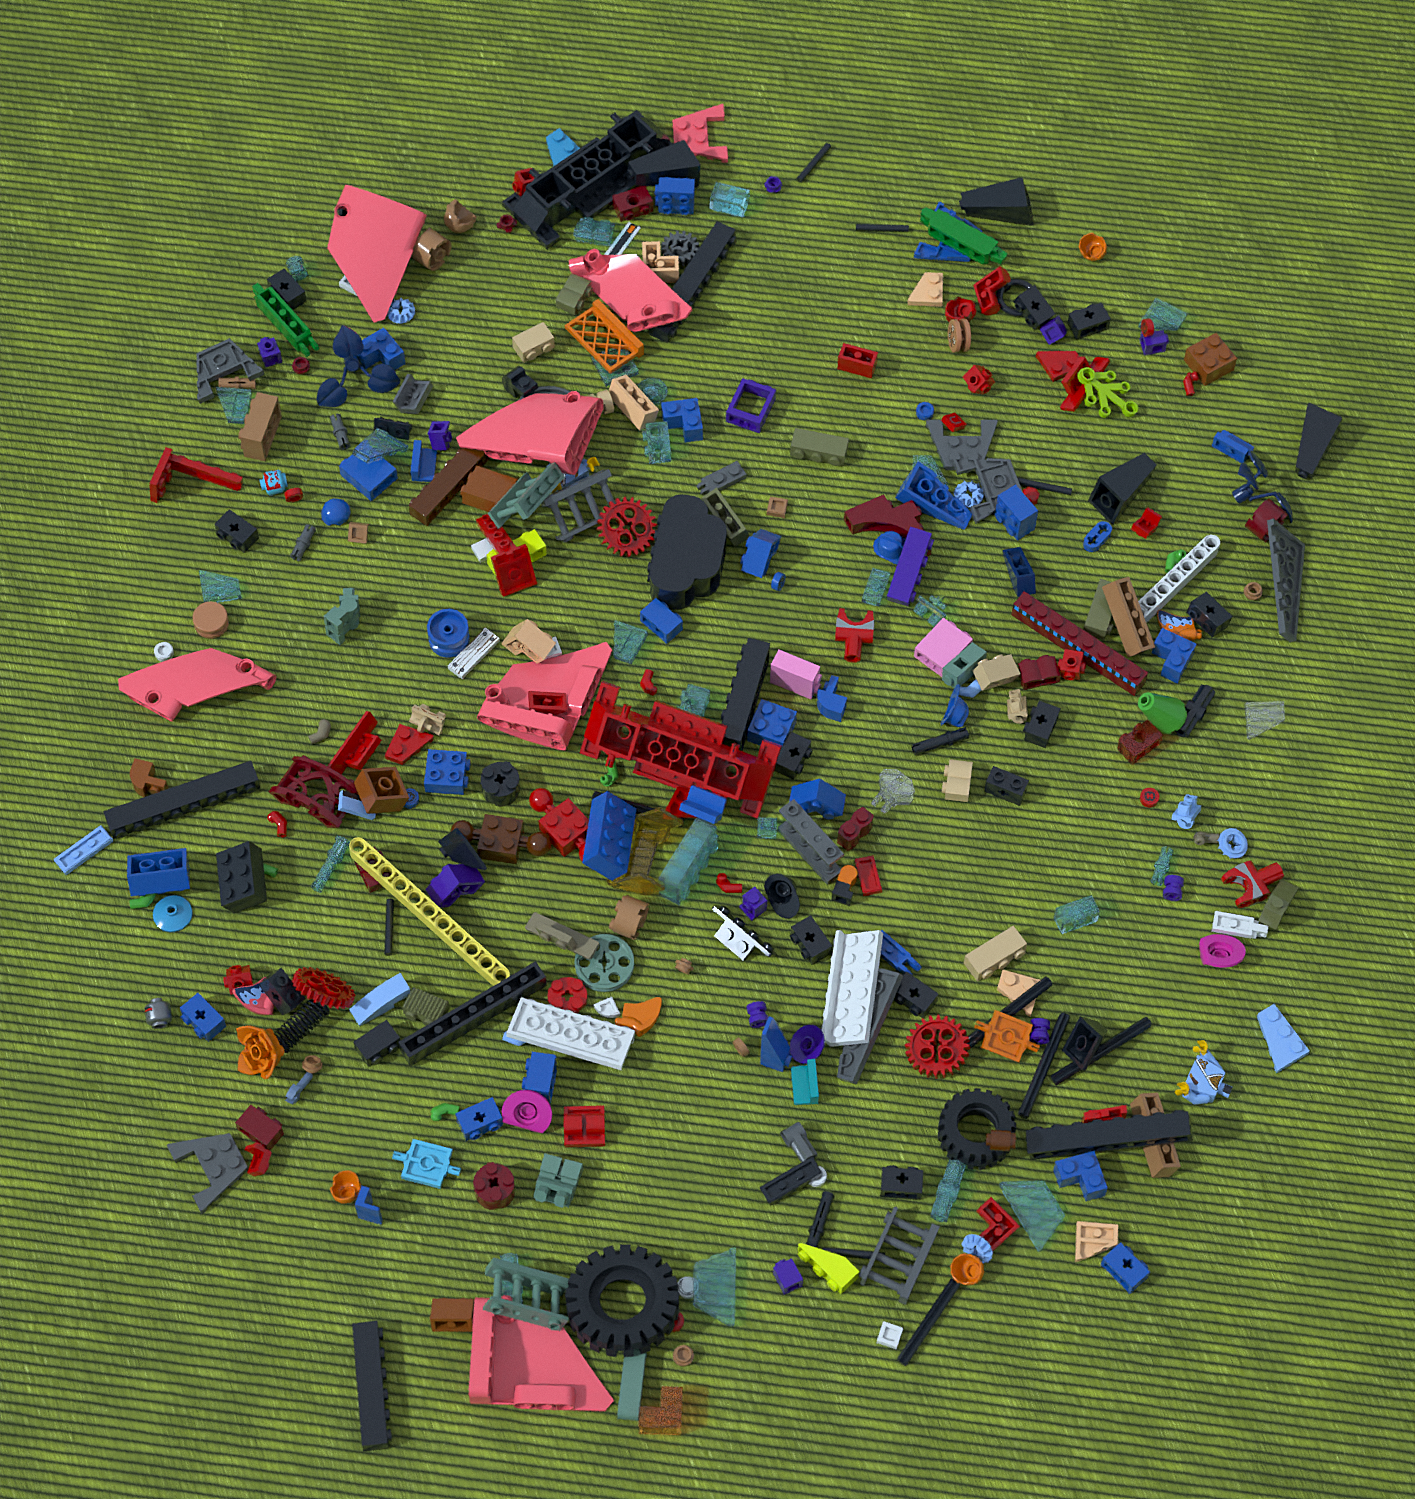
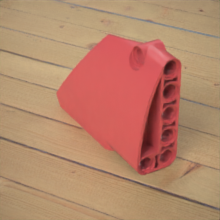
M345 185L334 210V219L327 249L352 286L373 323L386 318L427 215L383 196ZM340 209H345L347 215L342 217L337 212Z
M576 391L569 392L567 395L533 394L484 418L457 436L456 439L460 448L483 450L488 457L493 459L521 463H532L533 459L549 461L550 463L555 462L563 474L575 475L602 413L603 399L581 396Z
M607 642L572 653L544 659L538 664L534 661L513 664L498 684H491L485 689L486 699L481 706L477 719L490 727L517 738L558 750H566L580 717L584 716L588 710L612 654V649ZM528 691L566 693L567 711L554 716L550 713L548 715L538 713L533 709L530 711Z
M504 1295L501 1297L505 1300H513V1298L508 1295ZM475 1297L469 1378L470 1404L513 1405L519 1409L606 1411L614 1402L613 1398L586 1362L564 1327L560 1331L551 1330L499 1314H492L483 1310V1306L489 1298Z

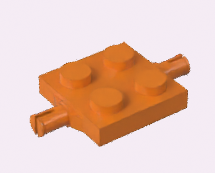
M997 1010L994 1011L992 1019L988 1024L979 1020L976 1021V1024L979 1025H975L974 1028L985 1032L981 1048L1015 1062L1020 1061L1022 1053L1026 1048L1036 1053L1039 1050L1036 1049L1040 1047L1039 1044L1029 1041L1032 1024Z

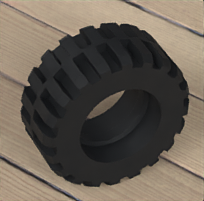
M974 1088L973 1092L966 1089L963 1090L962 1095L956 1093L952 1096V1100H948L945 1103L944 1109L940 1113L937 1136L938 1141L941 1142L940 1147L942 1151H947V1157L950 1160L956 1159V1164L959 1166L963 1164L968 1165L967 1169L973 1170L974 1166H976L979 1170H983L986 1165L993 1167L996 1166L997 1161L1002 1162L1005 1159L1006 1154H1009L1010 1151L990 1150V1146H986V1142H971L965 1139L958 1130L960 1120L970 1115H979L991 1121L996 1130H1007L1015 1133L1014 1111H1010L1011 1106L1007 1101L1002 1102V1096L999 1094L994 1096L992 1091L987 1089L986 1092H981V1088Z

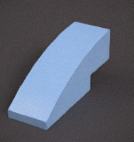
M401 973L364 996L350 1008V1012L360 1027L394 1008L395 1003L408 997L411 992Z

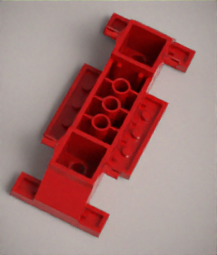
M605 681L601 682L585 730L580 754L599 759L601 751H604L608 755L605 766H609V768H613L615 758H623L629 761L635 760L633 773L676 789L680 787L689 791L690 787L695 785L707 791L711 790L722 797H730L735 800L744 799L740 812L757 819L759 818L782 748L781 745L764 739L762 740L758 756L740 751V745H736V743H732L731 747L723 744L728 728L724 724L658 700L654 702L650 717L631 711V705L623 704V708L617 706L616 702L621 687ZM623 726L628 728L629 735L623 733ZM729 766H734L737 770V773H731L729 770Z

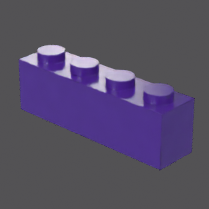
M910 527L887 594L888 601L909 607L910 602H914L917 594L914 591L916 584L920 585L923 576L920 574L921 569L926 567L928 562L927 552L932 550L934 544L932 533Z

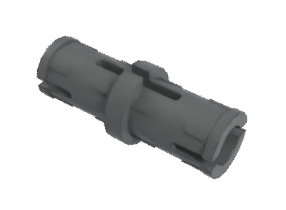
M333 414L330 416L334 429L333 435L337 438L340 450H344V444L346 449H348L351 445L347 437V428L343 425L341 415L336 414V420Z
M306 524L300 537H297L296 545L290 554L293 560L298 557L296 561H301L305 550L309 548L310 540L316 531L313 526L308 529L310 525Z

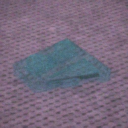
M1155 298L1142 320L1150 318L1154 323V330L1178 331L1186 319L1187 313ZM1142 320L1140 321V323H1139V325H1138V328H1140V329H1141V322H1142Z
M216 387L228 423L245 424L244 420L249 412L252 396L251 390Z
M203 570L199 571L204 603L209 601L219 603L242 599L237 578Z
M615 620L614 658L632 664L646 640L648 632L647 630Z

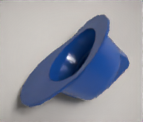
M888 531L881 534L874 541L873 548L878 556L897 565L906 539L902 538L897 532Z
M957 684L952 692L946 713L940 723L941 726L947 723L956 727H962L968 717L969 709L967 703L958 696L960 684Z

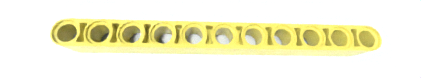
M359 837L351 840L349 851L352 859L491 985L494 986L501 982L496 979L498 975H503L506 978L510 977L509 970L368 842ZM357 846L363 848L360 852H356L353 849ZM370 859L377 860V863L372 865L369 864L368 861ZM389 872L392 875L389 877H383L382 873ZM404 885L406 888L403 890L396 889V886ZM416 897L420 901L418 903H412L410 899ZM431 910L434 912V914L432 916H427L424 914V912ZM446 923L448 927L446 929L439 928V924ZM455 936H460L463 940L460 942H455L453 938ZM469 949H474L477 951V953L475 955H470L467 953V951ZM489 962L491 967L484 968L481 964Z

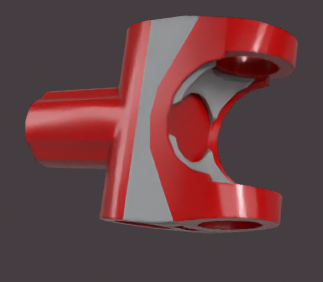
M839 608L836 620L835 641L845 642L844 660L856 663L861 660L862 643L873 644V610H867V614L862 621L853 622L847 618L845 608Z
M1250 860L1227 871L1221 877V881L1223 884L1236 883L1244 887L1246 892L1235 901L1237 908H1245L1266 900L1271 895L1267 885L1283 879L1284 874L1277 862L1257 870Z

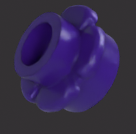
M769 177L765 182L768 192L775 193L781 190L782 183L778 177Z

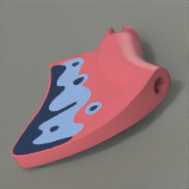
M263 977L254 985L233 989V994L238 1001L251 1012L259 1015H273L274 1004L258 985L266 977Z

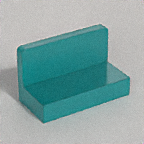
M807 1059L806 1066L791 1067L794 1105L818 1104L819 1093L815 1059Z

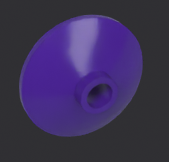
M805 1025L795 1032L790 1042V1053L794 1060L807 1064V1059L816 1060L820 1056L825 1045V1037L822 1030L815 1025Z

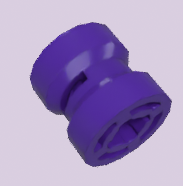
M1177 875L1166 876L1164 879L1166 887L1163 890V898L1170 901L1181 900L1183 894L1181 888L1184 886V879Z
M757 1001L748 1004L746 1008L747 1013L750 1015V1026L753 1028L765 1026L768 1020V1015L765 1013L767 1010L766 1003Z
M1043 1018L1032 1019L1030 1024L1033 1026L1029 1041L1036 1044L1048 1043L1050 1021Z

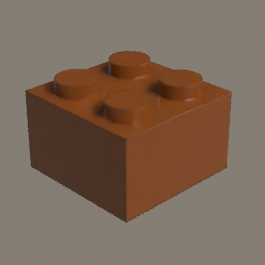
M1214 333L1188 347L1184 361L1193 372L1196 371L1198 373L1199 380L1206 386L1234 371L1237 357L1219 335Z
M396 767L362 769L354 781L367 814L399 812L409 799Z

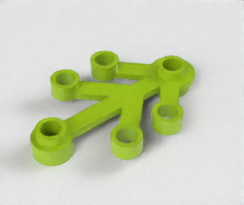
M1086 367L1078 372V380L1085 387V405L1092 407L1097 401L1093 395V386L1098 391L1101 406L1099 415L1102 418H1107L1111 413L1107 398L1122 409L1124 416L1133 417L1137 413L1138 405L1135 402H1125L1112 392L1119 391L1121 394H1126L1130 390L1128 382L1102 384L1098 381L1104 379L1106 382L1112 383L1116 378L1114 371L1094 372L1093 369Z

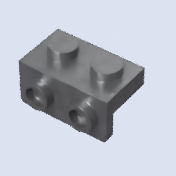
M407 374L393 403L401 413L419 414L433 385L430 381H417L411 374Z

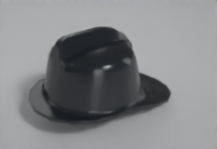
M782 874L770 875L765 881L764 889L772 908L782 918L794 917L800 908L795 882L790 877Z

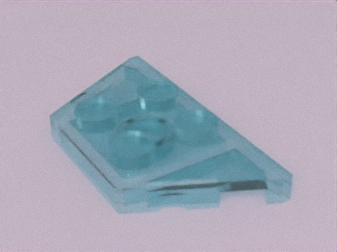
M1045 1181L1000 1182L999 1187L1037 1251L1040 1252L1064 1219L1065 1214Z
M735 1247L721 1254H715L706 1260L698 1261L693 1265V1306L730 1327L735 1325Z

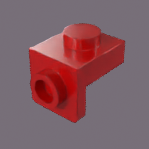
M1147 507L1142 517L1133 523L1131 530L1136 532L1138 536L1147 539L1156 531L1162 516Z
M254 1143L245 1147L246 1151L253 1154L248 1174L259 1176L265 1174L268 1170L272 1152L265 1149V1145Z

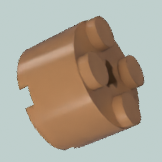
M428 228L421 236H418L411 258L427 269L435 271L444 264L443 258L445 255L449 256L452 244L438 232Z
M624 895L622 900L617 902L615 907L617 915L615 918H612L609 929L617 934L636 940L640 934L636 932L637 929L643 928L646 921L649 903L629 895Z

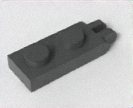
M738 461L703 477L701 483L697 484L696 487L698 490H701L700 493L704 496L716 487L721 491L746 479L747 474Z

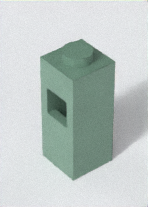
M972 642L943 667L942 680L944 683L953 688L957 684L963 685L974 675L973 670L978 666L977 663L986 659L987 652Z

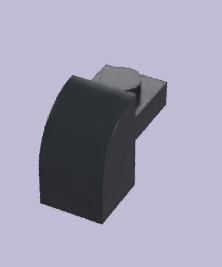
M521 366L515 367L502 377L504 389L515 398L520 395L525 398L538 389V384L526 374L525 369Z

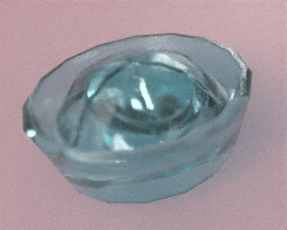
M647 378L642 380L637 386L655 406L660 405L668 393L666 384L657 378Z

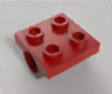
M604 1105L564 1106L565 1148L605 1146Z

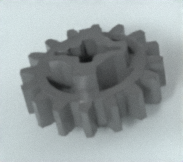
M677 230L675 235L670 232L669 238L664 237V242L661 243V254L664 256H678V262L683 267L686 262L690 263L699 249L697 238H692V233L686 235L685 231L679 234Z

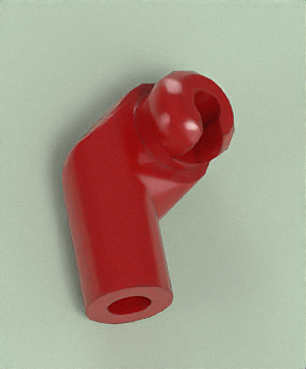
M1196 371L1188 372L1183 380L1186 396L1195 395L1193 381L1199 380Z
M646 669L640 681V687L646 694L654 696L657 693V687L651 681L654 672Z
M278 811L269 813L267 819L269 822L271 821V823L277 825V836L281 838L286 837L287 819Z
M725 873L717 875L716 884L723 892L742 893V883H731Z

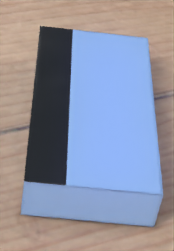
M344 790L339 793V811L370 820L375 818L376 813H366L359 795Z

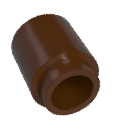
M991 1130L990 1134L986 1133V1146H990V1150H1015L1016 1133H1011V1131Z

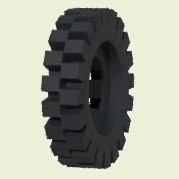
M620 1244V1251L615 1252L612 1245L604 1247L603 1255L601 1256L597 1251L589 1254L588 1263L582 1260L575 1267L576 1274L571 1273L568 1280V1288H566V1307L569 1324L573 1332L577 1331V1337L584 1345L590 1342V1349L600 1353L602 1348L606 1349V1356L616 1357L618 1351H623L624 1357L634 1356L635 1349H639L641 1354L651 1351V1343H654L656 1346L660 1345L665 1340L664 1334L670 1335L674 1329V1320L677 1321L680 1305L676 1276H673L671 1267L667 1262L662 1265V1257L653 1252L648 1256L647 1249L637 1246L636 1251L633 1252L631 1251V1245ZM629 1280L642 1288L646 1300L639 1314L630 1319L620 1320L608 1316L603 1311L600 1305L601 1293L607 1285L614 1281Z

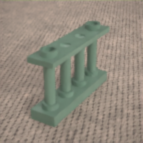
M555 462L549 464L536 478L532 479L528 472L524 473L488 512V515L497 528H500L515 513H519L523 520L529 518L565 476Z
M493 1257L485 1268V1276L494 1278L493 1296L485 1303L483 1310L560 1331L569 1318L559 1314L560 1296L568 1288L569 1278ZM502 1280L513 1283L512 1301L501 1298ZM522 1286L532 1289V1307L521 1304ZM541 1291L551 1294V1312L540 1309Z

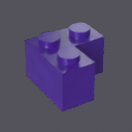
M447 864L442 868L441 873L431 880L426 891L438 907H450L460 895L474 894L485 881L477 868L464 864Z

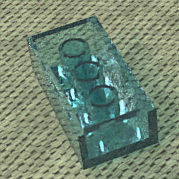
M696 817L658 878L660 896L677 905H680L682 900L685 901L688 898L691 885L697 883L700 877L699 872L707 867L709 856L711 853L714 854L719 846L717 843L719 838L717 826Z

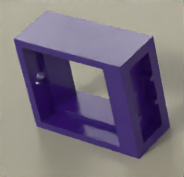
M742 378L726 411V422L760 434L776 400V389ZM744 391L767 399L759 416L735 409Z

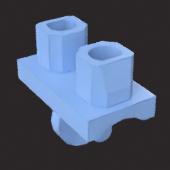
M1186 794L1184 801H1180L1178 808L1172 814V820H1177L1178 825L1183 829L1191 828L1195 817L1201 811V805H1197V796Z

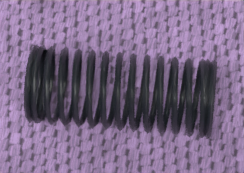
M310 999L306 1004H303V1007H300V1010H297V1013L290 1016V1019H287L284 1025H281L280 1028H277V1031H274L279 1044L284 1048V1053L288 1054L290 1048L294 1049L293 1044L297 1045V1042L303 1039V1035L307 1036L306 1032L310 1033V1030L316 1027V1023L320 1024V1021H323V1018L330 1014L327 1005L321 1007L318 1003H314L313 999Z

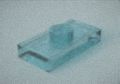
M872 568L862 596V602L880 607L890 578V572Z

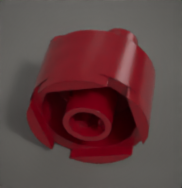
M1268 498L1255 510L1252 517L1253 520L1249 518L1245 527L1266 543L1269 540L1267 520L1275 519L1283 525L1288 514Z
M489 1162L476 1172L473 1187L476 1199L482 1207L489 1210L502 1209L512 1202L515 1196V1182L512 1172L506 1166Z

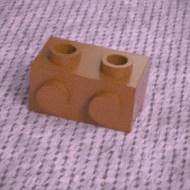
M432 1299L430 1313L432 1332H473L474 1299Z

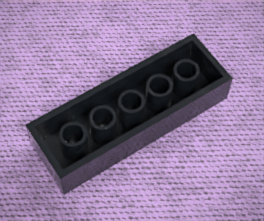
M748 638L747 643L742 645L741 661L738 660L736 677L733 676L732 690L727 695V706L721 714V724L728 726L723 744L731 747L732 743H736V745H740V751H743L747 730L752 721L770 661V643Z

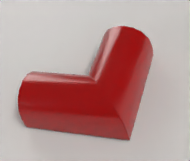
M1001 266L973 284L981 312L987 316L994 315L1000 310L995 292L1011 281L1009 273Z
M992 1197L976 1210L989 1225L979 1236L989 1243L992 1252L1020 1227Z

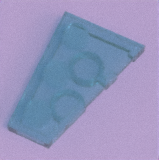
M377 428L354 448L352 455L366 463H371L383 459L385 455L393 456L398 451L406 452L408 445L389 435L385 430Z

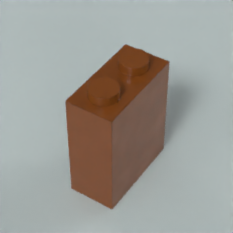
M476 466L474 471L469 473L467 484L461 488L462 503L489 512L518 479Z

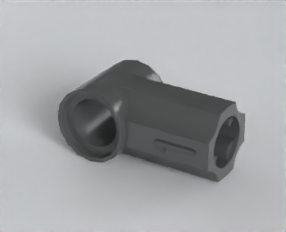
M800 1122L780 1132L786 1145L793 1149L801 1163L810 1157H817V1152L807 1139L806 1131Z

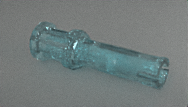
M336 836L333 847L327 851L328 857L310 886L314 891L320 893L323 891L336 865L344 859L343 855L350 844V841L344 837Z

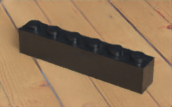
M377 1321L352 1323L362 1448L364 1452L389 1449L388 1442H392L391 1429H387V1421H391L390 1409L385 1406V1401L389 1400L388 1388H384L383 1380H387L386 1367L382 1368V1360H385V1349L380 1346V1340H384L383 1327H379Z

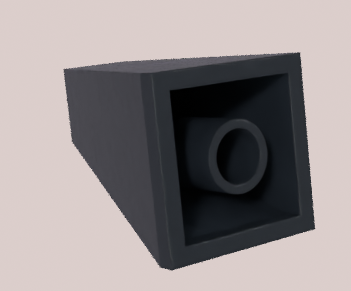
M685 140L629 161L626 172L628 178L633 180L636 186L659 185V177L695 179V188H698L701 164Z
M1023 177L961 192L962 200H959L961 211L964 210L967 217L1028 226L1034 225L1030 197Z
M1312 403L1307 405L1295 472L1299 477L1311 480L1337 437L1342 423V417Z
M1143 453L1099 476L1088 502L1111 525H1114L1150 479L1157 464Z

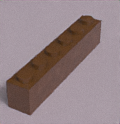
M459 448L456 455L445 463L444 468L434 475L432 481L422 488L421 493L417 497L412 498L409 503L410 515L428 526L461 491L462 486L467 484L469 473L473 472L476 466L483 467L490 457L483 450Z

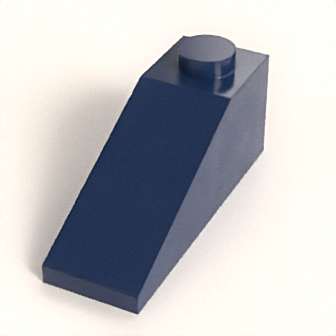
M1021 547L1002 550L1017 597H1020L1024 591L1029 595L1036 594L1035 574Z

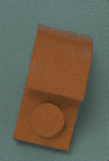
M135 758L130 769V779L137 794L146 797L148 791L151 794H155L169 789L166 780L154 778L156 771L153 762Z

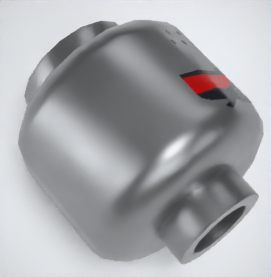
M162 998L151 999V1003L147 1004L144 1008L147 1024L151 1025L154 1029L167 1027L168 1023L172 1020L169 1002L163 1001Z

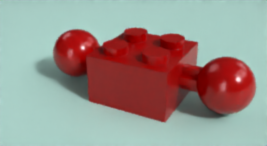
M537 788L532 791L529 796L531 808L536 812L546 813L544 817L538 820L539 831L549 836L551 844L563 857L578 847L579 858L583 861L589 819L569 798L555 807L553 805V795L548 789Z

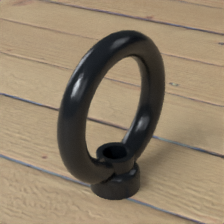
M1011 279L1009 283L997 290V300L1000 309L1006 314L1014 317H1023L1021 312L1006 305L1003 300V294L1012 286H1021L1027 290L1033 285L1022 279Z

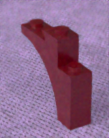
M883 494L844 512V522L852 535L867 531H894L906 539L910 527L924 531L920 523L921 509L918 505L914 504L913 500L893 508L892 502L887 500ZM928 550L926 557L931 555V550Z

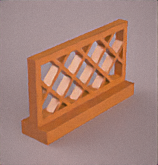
M599 299L593 302V307L565 325V329L610 374L633 358L637 357L639 359L644 355V344ZM593 314L597 320L586 321V318ZM583 325V330L576 331L572 327ZM585 325L596 326L595 332L585 331ZM598 326L606 327L608 333L597 332ZM584 336H593L594 342H586ZM597 337H606L607 342L596 343ZM609 338H617L619 344H609ZM595 347L606 348L605 354L597 353ZM608 348L618 349V355L608 354ZM621 349L631 352L628 356L620 355ZM607 359L617 360V363L611 367L606 362Z

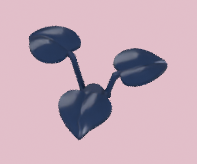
M342 325L332 345L334 353L338 357L344 358L345 367L343 368L342 380L340 384L335 378L325 380L318 389L316 399L319 406L338 407L342 405L347 399V390L342 387L347 371H356L358 368L370 377L368 387L377 393L393 390L399 385L400 379L395 370L387 364L376 365L372 369V374H370L359 363L357 357L363 351L364 345L361 337L351 328Z
M1250 451V458L1258 469L1257 474L1254 476L1249 466L1245 462L1241 463L1238 475L1247 479L1248 482L1232 491L1234 498L1241 504L1247 499L1251 502L1254 499L1274 496L1287 512L1290 523H1292V509L1280 492L1252 495L1255 493L1253 487L1256 490L1259 489L1256 478L1261 473L1267 478L1268 472L1263 462L1253 451Z

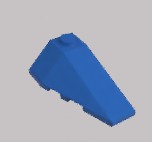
M917 462L901 485L895 498L902 503L913 500L914 504L920 507L922 513L963 530L966 529L972 513L958 498H955L948 491L949 488L946 484L943 485L938 480V475L933 470Z
M769 1016L762 1032L760 1064L783 1072L785 1066L789 1067L792 1060L790 1046L779 1023Z

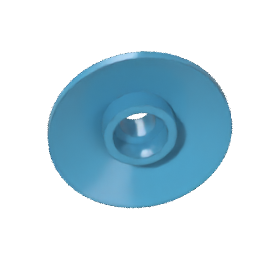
M167 896L161 899L154 907L153 919L161 930L177 932L184 929L190 923L192 908L190 903L183 897ZM171 909H175L173 913L168 912Z

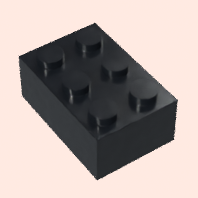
M247 841L216 853L222 907L237 913L267 902L262 848Z

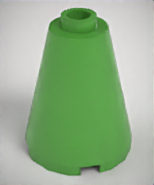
M1150 692L1140 696L1138 707L1157 731L1169 735L1174 730L1178 731L1185 723L1187 711L1184 707L1185 704L1180 699Z

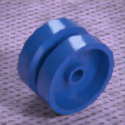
M442 609L429 618L427 632L429 646L434 653L447 658L456 657L469 645L468 622L462 613L453 609Z

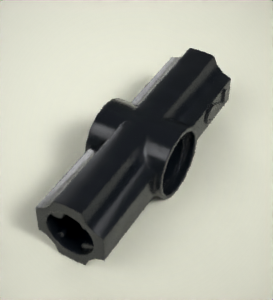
M1201 684L1192 700L1190 699L1185 706L1187 711L1185 723L1178 731L1174 730L1178 736L1188 738L1197 722H1201L1208 705L1216 693L1211 686Z

